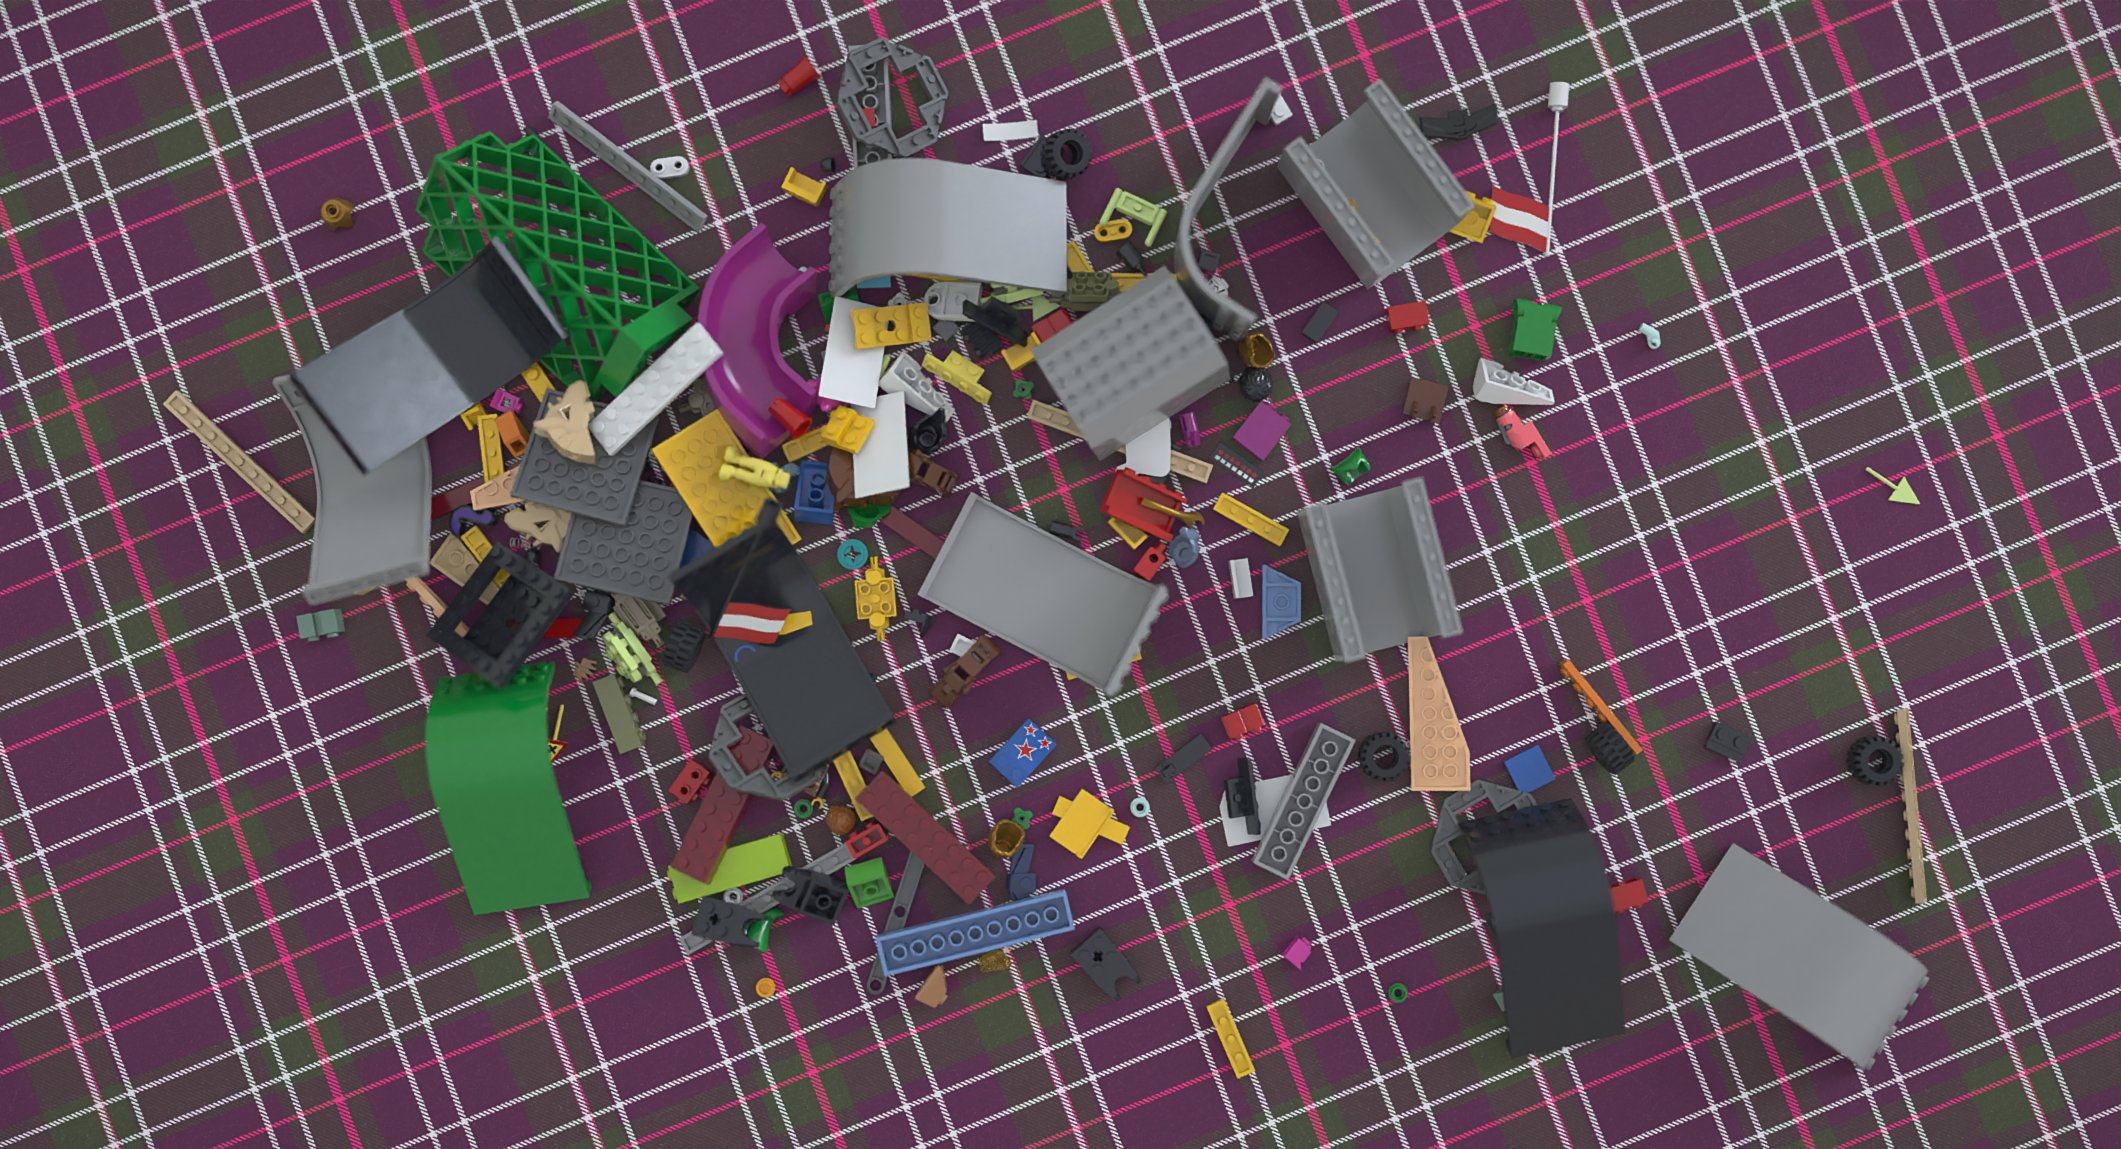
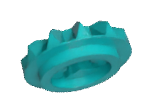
M849 539L839 546L837 557L843 567L855 570L865 564L868 551L861 541ZM851 546H853L855 552L861 553L855 556L854 563L851 557L845 556V554L851 553Z

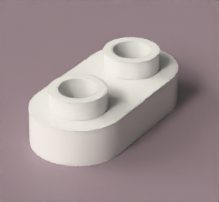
M681 156L656 159L650 166L651 173L659 179L683 177L689 172L690 168L687 160ZM677 163L682 164L680 168H676ZM658 166H663L661 171H657Z

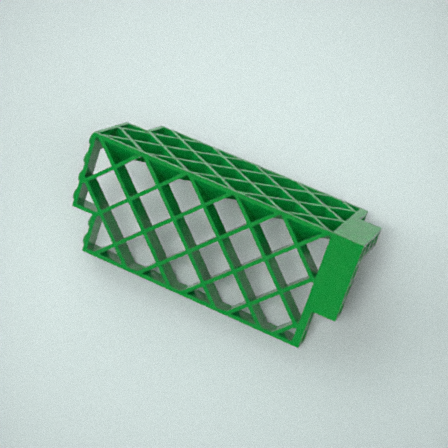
M489 131L485 134H479L470 141L466 140L462 145L452 147L443 154L439 153L433 158V165L427 174L428 178L422 187L423 191L417 200L418 204L415 209L431 225L429 235L424 241L425 245L422 252L451 277L468 263L467 261L472 260L485 246L480 229H486L489 241L497 236L505 244L512 258L522 263L524 273L529 277L531 284L541 293L543 300L554 311L558 321L568 329L573 347L566 346L565 340H563L539 360L567 387L578 380L587 382L590 400L598 401L601 399L606 389L617 398L637 379L650 354L687 331L693 318L682 307L694 300L700 288L534 134L522 137L519 141L506 146L496 135ZM529 151L534 157L522 155V153ZM467 158L468 166L455 162ZM477 161L500 166L502 174L477 168ZM511 169L534 174L535 182L513 177ZM443 176L447 186L440 185ZM545 177L561 181L568 189L545 184ZM478 186L502 191L503 199L478 193ZM512 194L536 199V206L515 202L512 199ZM446 196L451 197L457 218H452ZM469 196L475 197L482 219L476 218ZM546 201L568 206L570 214L547 209ZM580 209L596 213L602 221L580 217ZM513 218L536 223L538 232L515 227ZM548 226L571 231V239L548 234ZM456 229H462L468 250H463ZM505 230H511L517 251H511ZM581 234L603 238L604 246L582 242ZM614 241L629 244L636 253L615 249ZM549 251L572 256L573 265L550 260ZM583 259L605 263L606 272L583 267ZM540 263L547 264L553 284H546ZM616 266L638 270L639 279L617 274ZM649 273L663 276L670 282L671 286L651 282ZM585 284L606 288L608 298L586 293ZM618 291L639 295L641 304L619 300ZM550 295H557L563 315H556ZM575 296H582L588 316H581ZM651 298L665 302L653 308ZM620 317L633 319L634 321L622 327ZM585 328H592L598 348H591ZM610 329L619 331L615 341ZM570 358L577 359L583 377L574 370ZM595 360L604 361L600 370H598Z

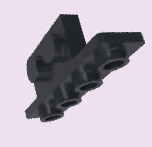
M993 296L982 307L966 299L963 301L962 314L1016 344L1023 347L1027 345V332L1016 326L1023 319V312Z
M1250 757L1238 758L1240 777L1224 780L1228 817L1233 819L1245 816L1248 835L1261 834V822L1259 820L1258 802L1255 793L1256 784L1253 779V764Z

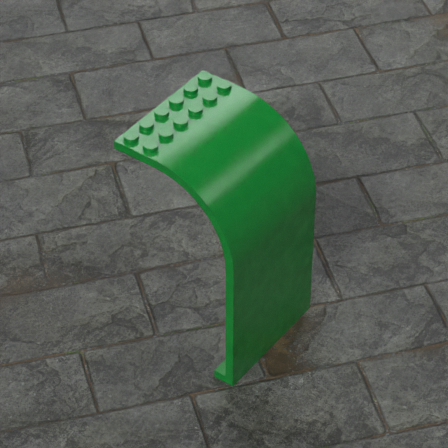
M542 661L532 665L522 664L504 690L495 686L479 673H464L454 677L445 676L438 680L430 700L426 719V756L431 788L474 915L590 897L591 881L586 880L557 787L550 757L547 732V701L556 668L554 661Z

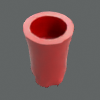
M804 55L777 83L784 93L790 97L793 93H797L803 87L821 77Z
M782 398L775 399L769 406L768 411L789 432L793 439L803 436L812 424V418L803 414Z

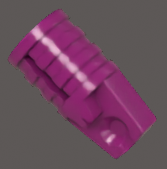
M1195 412L1178 416L1187 447L1192 448L1201 445Z

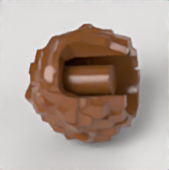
M844 805L831 806L825 815L829 830L841 836L847 834L853 828L856 820L855 813L850 807Z

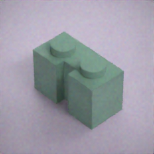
M330 609L296 616L300 639H308V642L318 641L320 636L327 635V638L338 637L340 632H345L341 609Z

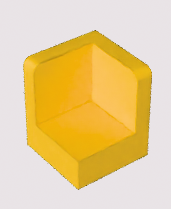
M481 402L460 414L469 431L478 423L477 416L488 415Z

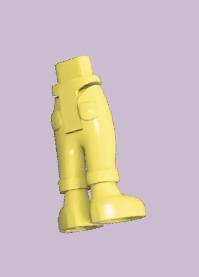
M728 446L725 453V461L753 469L754 472L723 464L720 469L719 480L727 481L732 477H736L737 480H743L760 487L787 488L791 474L783 472V469H779L767 461L751 458L746 455L741 456L735 446Z

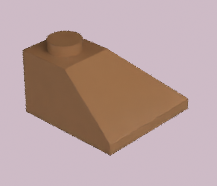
M943 962L937 963L915 996L917 1000L934 1008L938 1004L942 1005L948 997L946 995L947 983Z

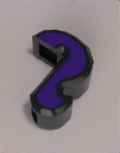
M460 505L454 509L450 517L449 529L453 536L460 538L465 533L467 521L494 527L499 522V514L490 508L483 509L481 512L480 510L474 511L471 505Z

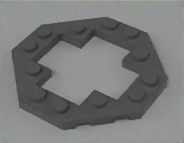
M880 37L848 53L835 105L855 140L904 159L937 142V133L942 122L943 108L948 97V90L931 57L924 54L919 55L913 52L912 49L900 44H893L888 39ZM887 57L890 59L897 74L913 67L930 99L929 102L916 108L924 126L899 139L896 138L888 122L872 129L854 96L869 87L861 69Z
M745 693L721 707L709 752V760L730 790L785 801L818 782L820 769L797 783L791 779L789 774L773 782L764 767L746 776L728 750V747L739 742L743 737L734 723L755 712Z
M1476 779L1470 783L1471 791H1455L1443 798L1430 852L1449 885L1486 895L1478 868L1466 874L1448 843L1461 835L1458 827L1459 822L1455 815L1486 797L1496 813L1511 805H1514L1516 810L1524 807L1537 806V803L1530 793Z

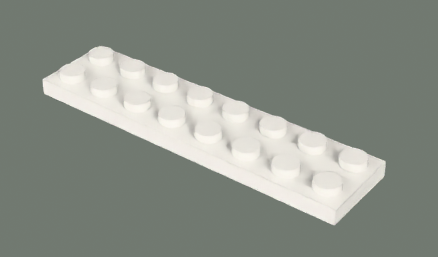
M696 323L592 420L587 427L607 453L611 456L615 455L713 364L723 352L702 325Z

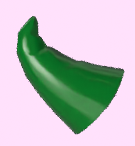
M778 908L768 909L761 913L768 916L766 921H755L749 925L748 936L760 943L759 947L752 948L768 953L769 932L773 921L778 916L785 914Z

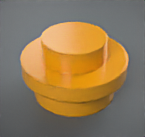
M762 978L756 984V992L761 997H770L775 992V983L770 978Z

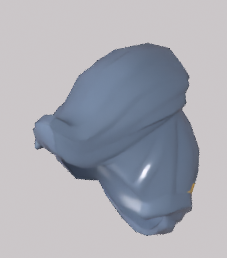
M1182 527L1179 531L1180 535L1170 542L1168 552L1179 567L1186 568L1192 565L1198 558L1200 535L1193 528Z

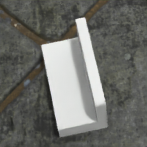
M1248 558L1228 561L1234 599L1253 596Z

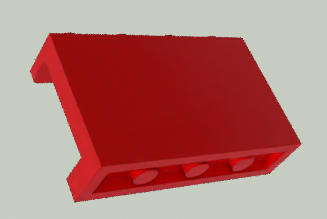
M1125 467L1124 470L1117 469L1100 512L1162 541L1171 542L1174 535L1169 532L1175 517L1141 505V502L1144 498L1179 510L1181 503H1187V499L1183 498V494L1176 490H1172V492L1166 490L1167 486L1164 484L1152 483V479L1147 476L1141 475L1139 477L1135 475L1136 471Z

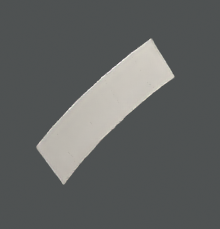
M1037 120L983 124L984 141L1038 137Z

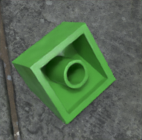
M882 857L845 867L847 886L857 908L895 898Z

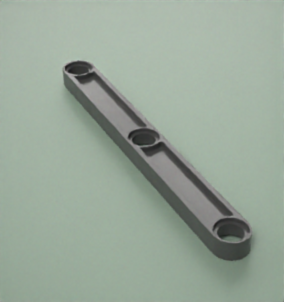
M911 851L884 933L904 928L925 864ZM897 906L905 908L904 916L899 917L895 914ZM879 951L877 952L867 982L868 991L875 995L883 991L888 976H884ZM873 980H878L881 982V988L879 990H873L871 988V982Z

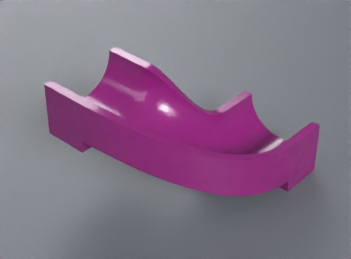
M762 223L735 243L718 261L707 280L701 299L698 323L702 325L723 352L702 373L708 394L714 407L719 410L723 419L734 431L737 439L761 460L790 436L789 432L768 411L773 401L777 398H782L803 414L811 417L816 413L817 391L786 364L778 344L779 330L785 316L790 318L816 295L817 271L811 266L803 272L789 264L773 245L768 235L767 227Z

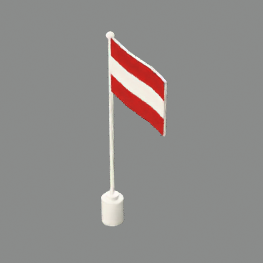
M1552 82L1549 87L1548 108L1555 112L1549 207L1531 198L1508 193L1494 185L1492 187V200L1497 208L1491 220L1489 231L1504 239L1527 244L1544 252L1543 255L1545 257L1551 255L1549 247L1559 112H1563V109L1568 107L1569 83Z

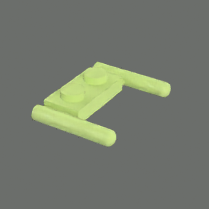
M1116 188L1100 219V224L1102 226L1107 225L1114 208H1116L1117 211L1147 225H1153L1145 240V245L1150 247L1164 221L1167 211Z

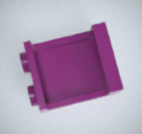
M1262 401L1232 437L1234 442L1260 462L1267 457L1292 425L1289 423L1290 419L1282 413L1280 415L1274 411L1275 408L1270 403H1263Z

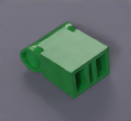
M1514 298L1512 307L1514 320L1507 355L1545 362L1552 355L1556 321L1561 313L1562 306L1552 304L1538 305L1531 300Z

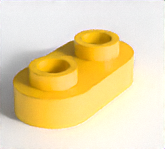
M1125 219L1108 221L1105 226L1099 223L1095 227L1094 236L1101 243L1124 240L1130 237L1132 225ZM1123 227L1126 229V232L1120 233L1119 229ZM1104 230L1107 232V235L1101 236L1100 232Z

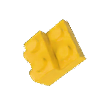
M1465 191L1475 207L1459 224L1448 232L1483 243L1497 207L1493 204V200L1486 197L1480 200L1475 198L1476 194Z
M839 405L836 410L831 411L829 423L822 426L821 438L826 445L858 454L876 423L874 419L858 415L855 410Z

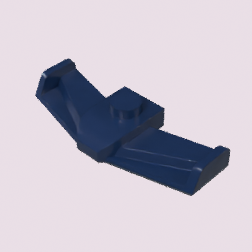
M1035 843L1023 844L1020 851L1012 857L1007 877V889L1009 890L1011 901L1029 898V893H1036V873L1029 872Z

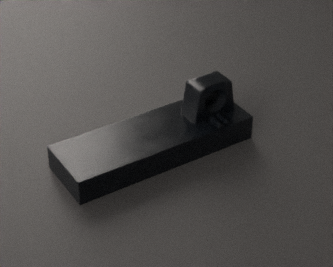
M1200 733L1156 766L1155 769L1167 784L1211 751L1212 748Z

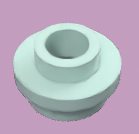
M1136 798L1132 801L1130 809L1135 816L1143 817L1148 814L1150 806L1146 799ZM1138 804H1143L1144 808L1143 810L1138 811L1136 809V806Z

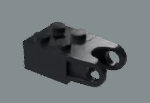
M793 866L783 867L782 874L793 881L795 885L789 890H774L772 898L780 904L797 911L798 914L835 925L849 892L847 881L809 869Z
M702 896L691 934L699 938L732 946L759 947L760 943L748 936V927L752 922L766 921L768 916L739 904Z
M1100 926L1071 950V956L1091 979L1118 1002L1121 1000V997L1117 993L1114 984L1119 977L1127 976L1137 984L1141 982L1140 977L1125 954ZM1097 951L1099 953L1101 951L1102 957L1099 959L1094 958V952Z

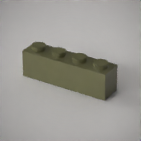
M612 674L592 682L619 753L623 754L646 745L644 742L646 741L645 733L638 726V715L631 708L633 704L632 699L624 690L626 685L623 677L619 676V674Z

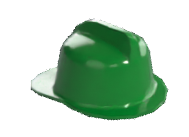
M867 504L864 510L860 506H849L848 513L852 517L853 527L855 529L872 528L879 518L890 512L891 504H875V506Z

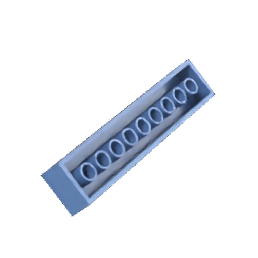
M1061 889L878 934L876 936V943L884 976H889L1075 930L1066 890Z

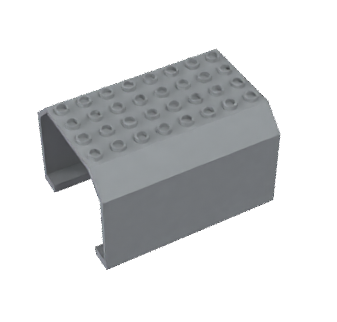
M1381 79L1364 90V94L1368 98L1367 101L1348 118L1309 146L1299 137L1284 149L1277 164L1279 171L1367 290L1440 239L1459 224L1475 207L1466 192ZM1318 160H1321L1324 163L1325 168L1321 165V163ZM1347 198H1351L1355 201L1356 210L1353 208V206L1350 204Z
M1165 266L1031 350L1036 361L1100 461L1231 379L1228 364L1216 342Z
M1422 477L1402 482L1401 486L1329 505L1322 502L1304 507L1297 512L1335 662H1349L1365 658V653L1408 643V636H1428L1429 638L1438 635L1447 637L1463 633Z

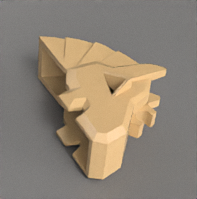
M578 380L569 385L563 398H556L558 404L553 406L551 403H548L549 411L545 419L534 422V427L536 428L534 431L541 437H548L553 447L565 458L568 457L580 463L595 464V453L588 432L589 428L587 427L589 422L595 419L593 413L595 410L593 403L589 400L590 393L587 382Z
M527 502L525 504L526 511L518 507L505 514L504 521L512 530L526 534L525 538L529 541L533 537L536 538L535 543H533L535 547L545 544L553 546L556 552L561 553L572 513Z

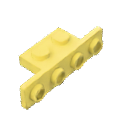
M953 350L944 362L929 353L925 355L922 366L926 370L970 395L976 401L984 405L988 403L992 392L977 384L984 374V369Z

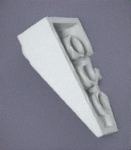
M903 351L879 380V386L888 394L904 391L905 403L928 415H933L940 407L944 408L946 423L955 410L940 392H936L931 384L933 382L929 377L926 378L920 371L922 369L921 366Z
M1480 358L1473 383L1475 399L1492 404L1553 405L1555 403L1551 389L1533 380L1527 382L1519 376V373L1515 371L1510 373L1502 369L1503 365Z

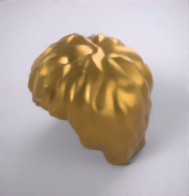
M1250 332L1239 344V356L1245 364L1251 367L1266 368L1271 365L1275 358L1271 342L1261 332Z
M1008 819L1000 820L991 829L988 836V845L993 855L1009 858L1019 852L1024 844V829L1016 822L1009 821Z

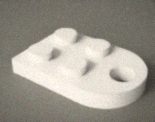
M938 282L932 285L924 296V302H927L928 313L938 320L974 321L962 314L963 301L966 299L980 307L983 285L971 282ZM933 297H938V301L935 304H930V300Z

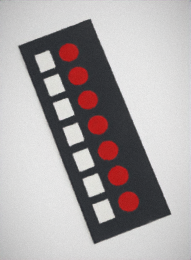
M1221 442L1210 456V459L1253 488L1264 473Z

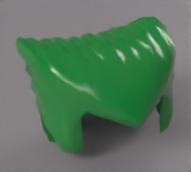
M1357 447L1347 458L1332 466L1329 470L1337 474L1347 485H1351L1355 479L1370 470V463L1365 458L1361 449Z

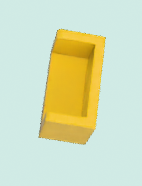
M793 167L790 168L781 186L784 192L817 208L828 188L826 183H819L798 173Z
M1034 332L1027 338V345L1025 347L1016 344L1007 350L1003 349L1001 351L1012 373L1036 360L1031 350L1041 343Z
M1113 517L1108 521V524L1133 550L1148 537L1143 531Z

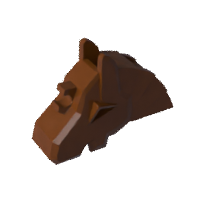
M833 447L826 469V482L829 490L835 497L833 505L835 512H838L844 506H860L864 510L867 504L875 506V504L889 505L897 501L901 489L855 498L853 455L848 451Z
M907 449L909 482L925 486L949 499L960 475L937 465L919 449ZM922 462L929 465L923 478L916 475ZM942 472H944L943 475H942V477H941V479H940V481H939V483H938V486H937V482H938V480H939V478H940Z
M982 634L963 656L953 664L942 669V677L929 689V695L944 709H949L962 694L968 693L980 673L1002 651ZM981 644L991 655L988 656L978 645ZM972 652L983 661L982 664L971 655ZM959 665L970 675L965 681L954 672Z

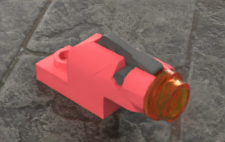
M1508 404L1494 412L1497 426L1506 445H1512L1519 451L1531 444L1533 446L1531 447L1532 452L1540 459L1552 454L1532 421L1522 425L1523 421L1516 415L1512 407L1509 408Z

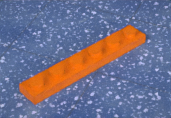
M1570 660L1560 662L1558 665L1562 668L1560 669L1562 675L1567 679H1571L1574 683L1572 685L1579 694L1582 693L1586 698L1584 700L1591 709L1594 708L1598 712L1597 717L1602 723L1605 722L1611 725L1624 738L1633 754H1639L1643 749Z

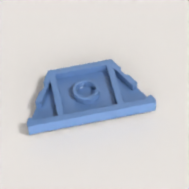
M1262 565V639H1266L1301 621V583L1267 565Z

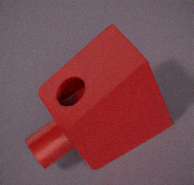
M1158 542L1154 548L1150 546L1131 572V575L1149 582L1166 559L1163 554L1168 547L1162 542Z

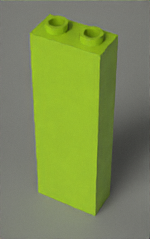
M782 832L728 848L710 885L671 868V865L668 866L667 875L669 880L673 882V897L675 900H678L679 904L782 874L783 867L792 866Z

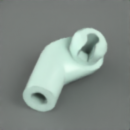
M1642 323L1638 331L1646 335L1651 349H1657L1661 344L1659 332Z

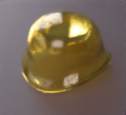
M1001 948L982 952L979 956V974L1007 970L1011 967L1012 962Z

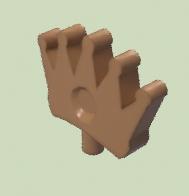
M583 658L581 664L577 661L574 665L578 668L573 673L581 683H584L582 677L586 678V680L590 679L587 674L594 676L590 669L596 670L592 663L597 664V661Z

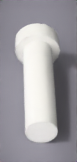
M634 687L630 691L629 696L631 697L635 696L653 705L657 702V699L637 691Z

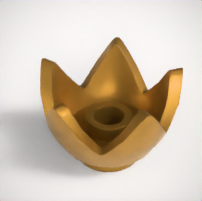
M339 197L328 199L321 207V218L332 231H335L338 227H353L350 213L355 206ZM336 209V214L332 215V210Z

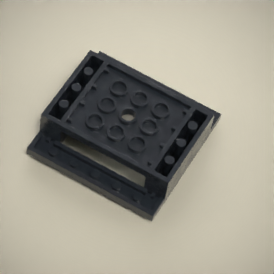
M496 542L426 636L495 686L504 690L568 604L574 592L510 549ZM500 569H504L510 574L508 579L465 636L462 637L454 630ZM516 620L515 624L510 627L511 623Z

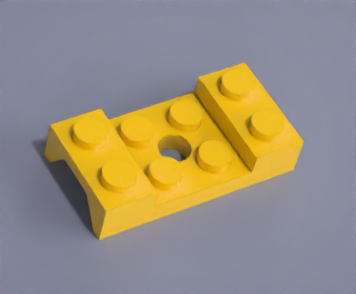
M927 302L849 311L854 323V349L932 340ZM888 320L894 324L892 331H888L885 328V323Z

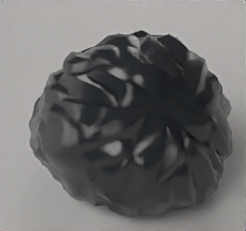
M1249 366L1243 370L1239 377L1241 393L1250 401L1261 402L1263 399H1267L1273 390L1271 373L1265 368L1260 369Z

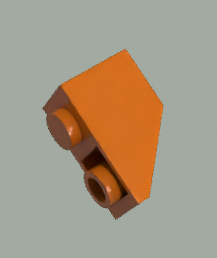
M511 409L496 417L495 422L504 444L516 458L524 454L530 434Z

